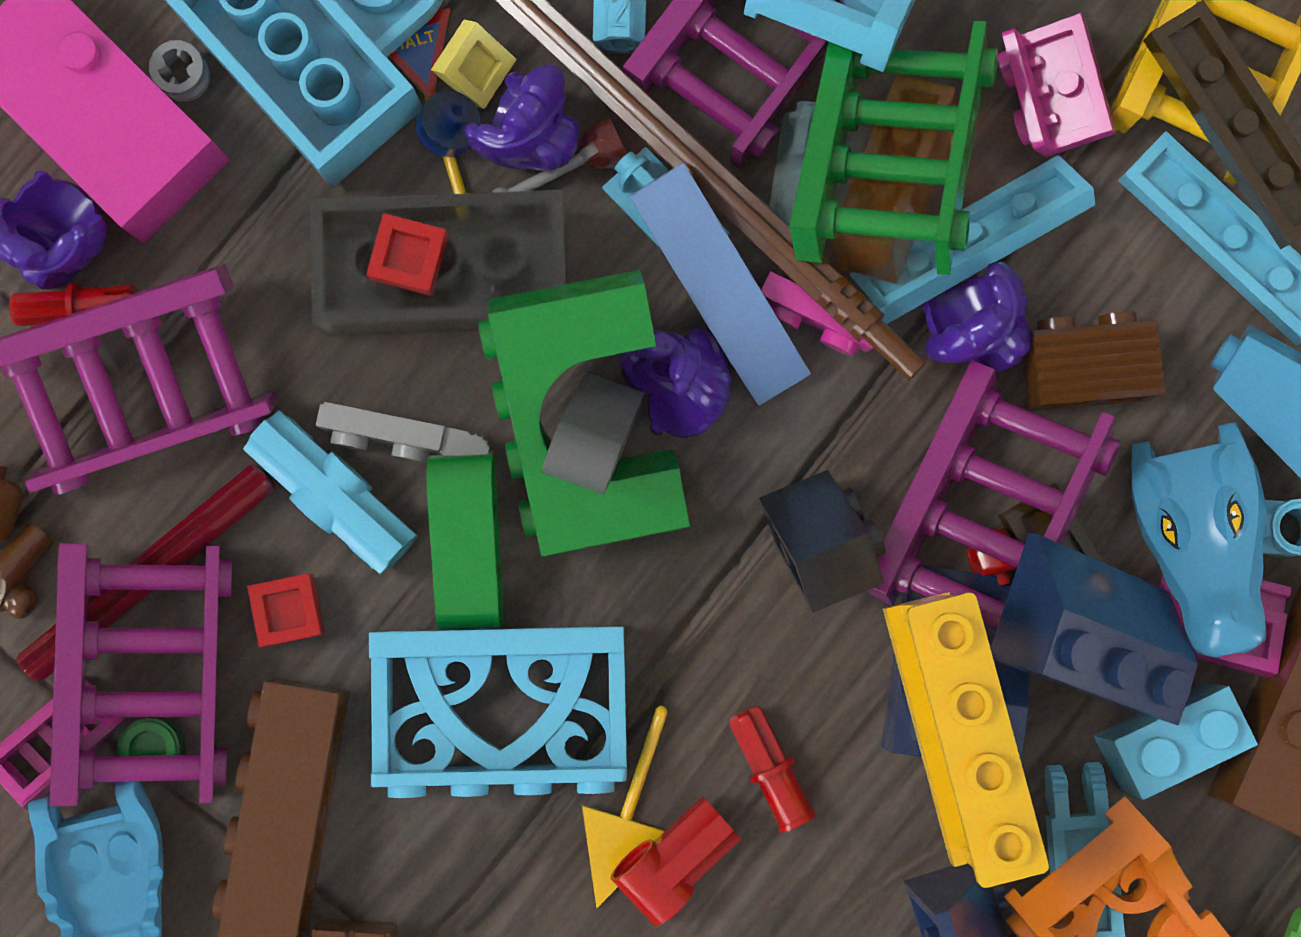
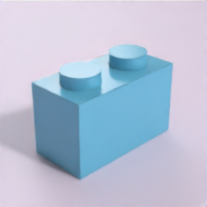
M1202 683L1191 688L1179 726L1137 714L1093 735L1120 791L1140 800L1147 799L1258 745L1230 687L1210 683Z

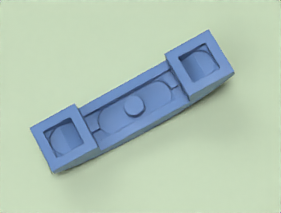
M684 162L631 194L630 198L758 406L811 375Z

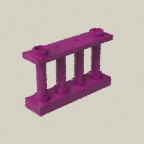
M673 0L623 65V70L647 93L654 84L660 89L665 85L736 135L738 139L732 147L730 163L740 169L750 154L760 159L770 147L780 130L774 125V122L824 57L829 41L787 25L810 42L789 70L716 17L717 10L713 8L718 0ZM690 37L695 41L702 37L774 89L754 118L680 65L682 58L677 54Z
M226 264L0 337V368L5 378L12 377L48 463L47 466L41 467L25 481L29 493L50 486L54 495L62 494L89 483L88 473L227 427L232 436L255 430L266 420L264 415L270 414L278 403L275 393L271 391L253 398L250 397L217 311L218 308L222 307L219 296L226 294L234 287ZM181 308L186 318L193 317L227 405L226 407L193 418L157 328L163 326L159 315ZM122 328L125 338L132 337L167 423L165 427L132 437L97 350L98 347L102 346L99 335ZM59 348L62 349L65 358H73L108 446L75 457L72 455L37 370L38 367L42 366L39 355Z
M971 360L883 541L886 555L877 558L884 584L867 590L870 596L893 606L900 592L908 595L911 590L926 597L950 592V595L973 593L977 597L983 622L997 628L1005 606L1004 603L922 567L923 560L917 558L926 537L936 538L940 534L1011 566L1018 567L1025 543L949 511L950 504L943 501L953 480L962 483L965 478L1054 515L1044 537L1063 544L1095 473L1106 476L1116 458L1121 441L1112 438L1114 435L1115 417L1102 412L1092 435H1087L1003 401V394L997 392L995 369ZM993 423L1080 459L1065 492L976 456V448L970 445L979 426L989 428Z
M59 543L49 806H77L81 800L82 789H93L94 782L199 780V803H212L213 786H226L227 749L214 748L218 597H231L232 560L219 559L220 546H206L205 565L102 564L101 558H90V546L87 544ZM101 590H204V628H99V621H87L88 596H100ZM99 653H203L202 691L97 692V685L85 686L86 660H98ZM201 717L200 755L95 756V750H83L84 724H96V718Z

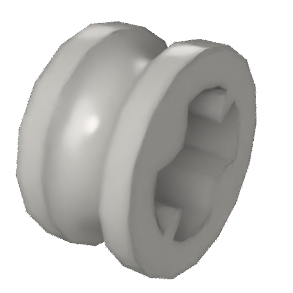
M170 40L161 44L153 51L149 60V74L152 81L170 99L178 102H189L199 98L207 90L211 71L207 61L192 44L182 40ZM179 59L188 66L186 70L190 76L182 83H179L172 77L174 73L170 66Z

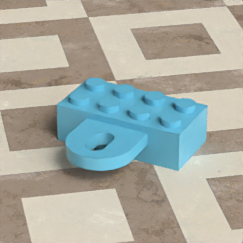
M165 0L181 21L332 188L423 110L414 87L387 57L435 15L443 0Z

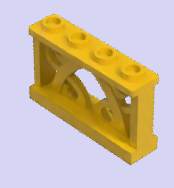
M950 592L883 608L950 863L954 867L969 864L974 870L977 883L984 888L1047 872L1049 868L1048 860L977 597L973 593L950 595Z

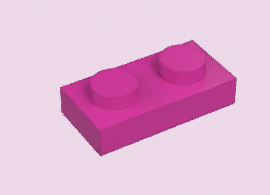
M770 271L761 291L782 325L797 330L800 323L803 322L823 332L820 338L821 343L853 357L856 349L867 353L873 348L865 339L860 342L855 340L796 283Z

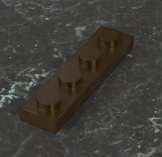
M1204 0L1151 31L1143 42L1281 250L1301 238V147Z

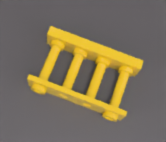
M1161 0L1143 40L1151 31L1202 0ZM1204 0L1213 15L1284 47L1271 78L1249 68L1281 116L1301 73V14L1296 24L1245 0ZM1142 40L1110 108L1115 129L1125 134L1140 118L1150 120L1154 116L1209 142L1184 102L1165 94L1166 86L1158 83L1163 70ZM1227 170L1223 181L1235 185L1236 181Z

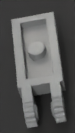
M324 402L323 405L320 404L316 426L325 432L332 433L330 443L334 445L367 451L369 441L393 445L391 456L420 463H427L430 453L438 455L494 453L491 451V445H488L489 442L483 436H477L476 433L470 435L468 431Z

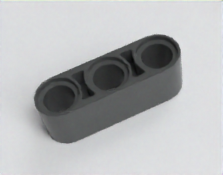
M586 371L556 428L543 464L542 473L604 495L633 428L645 392Z

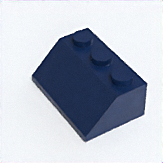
M1028 533L990 648L993 660L1116 707L1179 726L1186 701L1191 692V685L1198 662L1169 591L1039 534Z

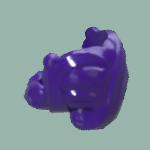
M545 64L540 68L531 70L527 75H520L517 72L510 73L505 78L508 89L501 97L492 125L482 124L477 126L474 123H470L465 128V136L469 140L470 148L476 154H479L482 159L492 161L504 168L553 171L556 168L567 165L578 148L579 126L573 117L563 114L566 99L564 92L565 79L563 72L554 64Z
M37 171L34 174L33 180L28 181L21 187L13 201L9 198H0V259L12 267L18 268L28 283L34 284L40 289H56L67 284L81 269L88 266L91 260L99 256V252L103 249L108 226L91 198L81 187L69 181L61 179L52 180L49 173Z
M993 262L987 266V273L984 277L971 278L962 285L944 291L937 299L932 298L922 304V310L926 314L927 325L932 334L925 345L926 354L930 359L945 364L953 362L964 363L973 360L991 367L997 372H1005L1023 360L1024 355L1027 354L1032 346L1031 331L1025 318L1028 303L1027 294L1024 293L1023 281L1012 271L1010 266L1003 262Z
M704 328L694 329L685 337L675 332L667 333L653 330L656 347L618 354L617 362L621 367L623 377L630 387L650 395L648 414L652 421L650 430L653 434L662 435L666 431L678 438L698 436L704 433L724 414L729 402L731 376L726 355L710 330Z

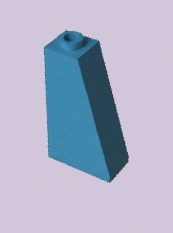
M1249 324L1240 339L1229 334L1213 358L1210 366L1218 370L1213 390L1301 478V352Z

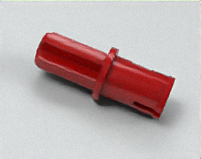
M71 282L68 284L66 291L14 293L9 300L10 317L13 324L17 326L39 325L136 293L138 290L133 284L93 288L82 287L78 282Z
M753 706L734 715L730 719L729 725L753 772L748 776L751 783L758 782L776 818L780 832L793 830L812 820L816 813L811 808L791 767L796 761L792 755H785L764 710L760 706Z

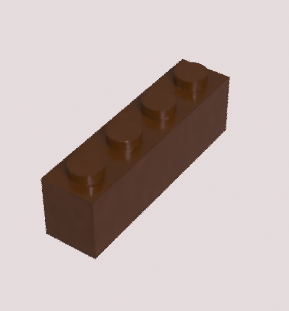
M274 679L264 681L262 691L254 692L247 716L248 728L255 729L251 754H243L236 776V790L244 792L239 817L233 816L231 818L224 843L225 854L232 855L228 880L222 879L220 881L213 903V917L221 919L218 937L307 936L350 696L349 690Z

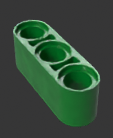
M494 454L429 456L426 484L438 630L501 629L503 623V585Z

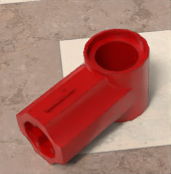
M702 796L655 841L651 839L646 840L630 851L616 866L610 879L643 916L656 927L671 919L683 908L694 892L693 884L728 853L741 838Z

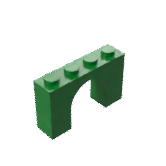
M640 270L489 299V319L478 321L480 338L485 358H498L502 381L492 382L496 410L499 420L511 418L516 440L505 442L509 468L513 480L524 478L529 499L518 501L521 522L525 537L537 535L541 557L690 527L680 470L673 449L619 459L604 495L542 473L543 464L552 439L544 429L540 418V410L543 399L552 383L567 369L583 361L656 347L645 284Z

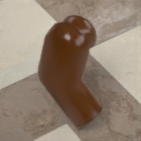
M28 523L0 554V612L7 611L15 619L26 618L36 608L39 597L34 589L27 587L28 570L53 544L52 539L31 523Z

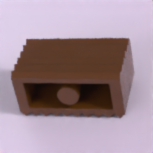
M1123 311L1099 316V325L1076 327L1075 317H1055L1038 321V330L1030 332L1032 346L1023 357L1029 411L1143 402L1164 395L1166 386L1163 382L1162 349L1159 345L1160 336L1158 334L1159 324L1157 320L1137 322L1136 312Z

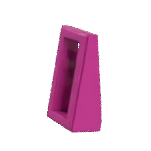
M85 679V686H92V685ZM53 699L0 743V784L26 810H28V803L30 801L40 799L50 790L51 766L29 742L39 734L52 748V728L49 724L53 721ZM121 717L96 718L100 724L92 731H89L84 725L83 750H94L124 720ZM17 753H20L40 774L31 783L10 762Z

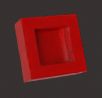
M383 213L367 270V277L372 281L432 296L449 237L447 230Z
M313 573L247 586L259 648L325 634Z

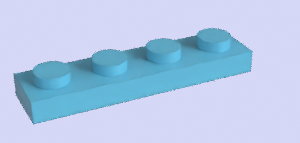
M1165 131L1118 181L1296 346L1301 345V255L1290 245L1280 250L1259 216Z
M1057 155L962 209L963 211H970L968 244L966 251L954 250L950 275L937 274L934 241L910 239L850 273L851 282L885 314L882 321L888 324L983 270L989 264L997 262L1095 206L1094 189L1065 160Z

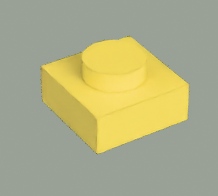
M463 20L431 70L472 106L485 109L517 59L477 22Z

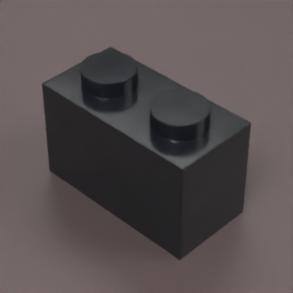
M828 470L759 497L775 546L812 613L884 584L877 558L886 555L881 535L872 519L864 521L862 509L853 490L847 488L841 491Z

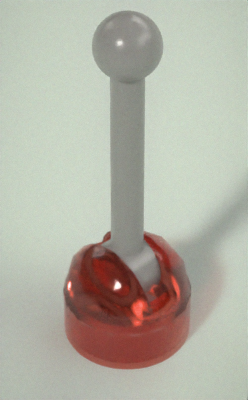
M607 117L585 131L580 141V152L574 155L567 165L556 168L553 171H542L509 189L503 187L494 189L489 196L491 207L499 212L507 211L512 206L513 200L583 164H587L597 171L615 169L617 163L627 152L611 119Z

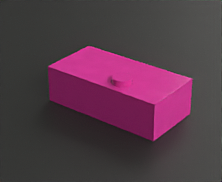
M6 0L0 5V107L122 229L143 244L146 243L230 159L71 0Z

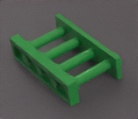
M987 21L973 22L968 53L893 49L883 72L861 64L862 54L829 42L789 225L796 261L821 263L826 238L836 239L838 233L934 241L937 274L950 275L954 250L966 251L968 244L970 211H963L961 209L982 87L993 88L996 78L998 49L987 48ZM870 73L963 79L959 106L862 99V94L856 91L859 79H868ZM859 125L951 131L954 132L950 157L949 160L851 152V146L846 145L848 130L858 131ZM849 178L944 186L940 214L931 215L840 207V201L834 200L837 184H847Z

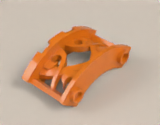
M1125 796L1105 812L1110 825L1024 896L1021 897L1014 888L1004 896L1014 912L1005 922L1017 937H1095L1100 917L1106 905L1118 912L1127 914L1143 913L1163 905V908L1152 921L1147 937H1230L1210 911L1206 909L1200 915H1197L1187 902L1190 899L1188 891L1192 888V885L1180 868L1173 854L1172 847ZM1139 878L1138 886L1131 894L1119 895L1113 892L1118 885L1123 891L1128 893L1129 885Z

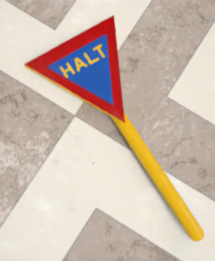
M450 8L438 10L424 26L391 53L388 58L424 94L460 211L466 212L470 208V203L435 90L438 76L431 70L443 52L450 15Z

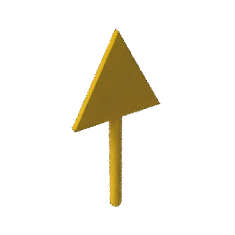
M658 706L655 710L621 815L617 816L582 805L596 908L616 890L617 886L610 878L620 861L642 842L649 839L655 841L665 832V830L632 820L668 713L667 708L664 706Z

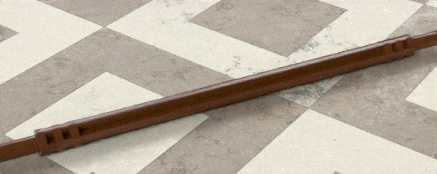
M495 0L670 166L674 168L684 162L704 197L855 340L860 342L865 339L909 381L925 366L927 362L882 321L885 314L824 257H822L821 263L796 261L789 224L550 1Z

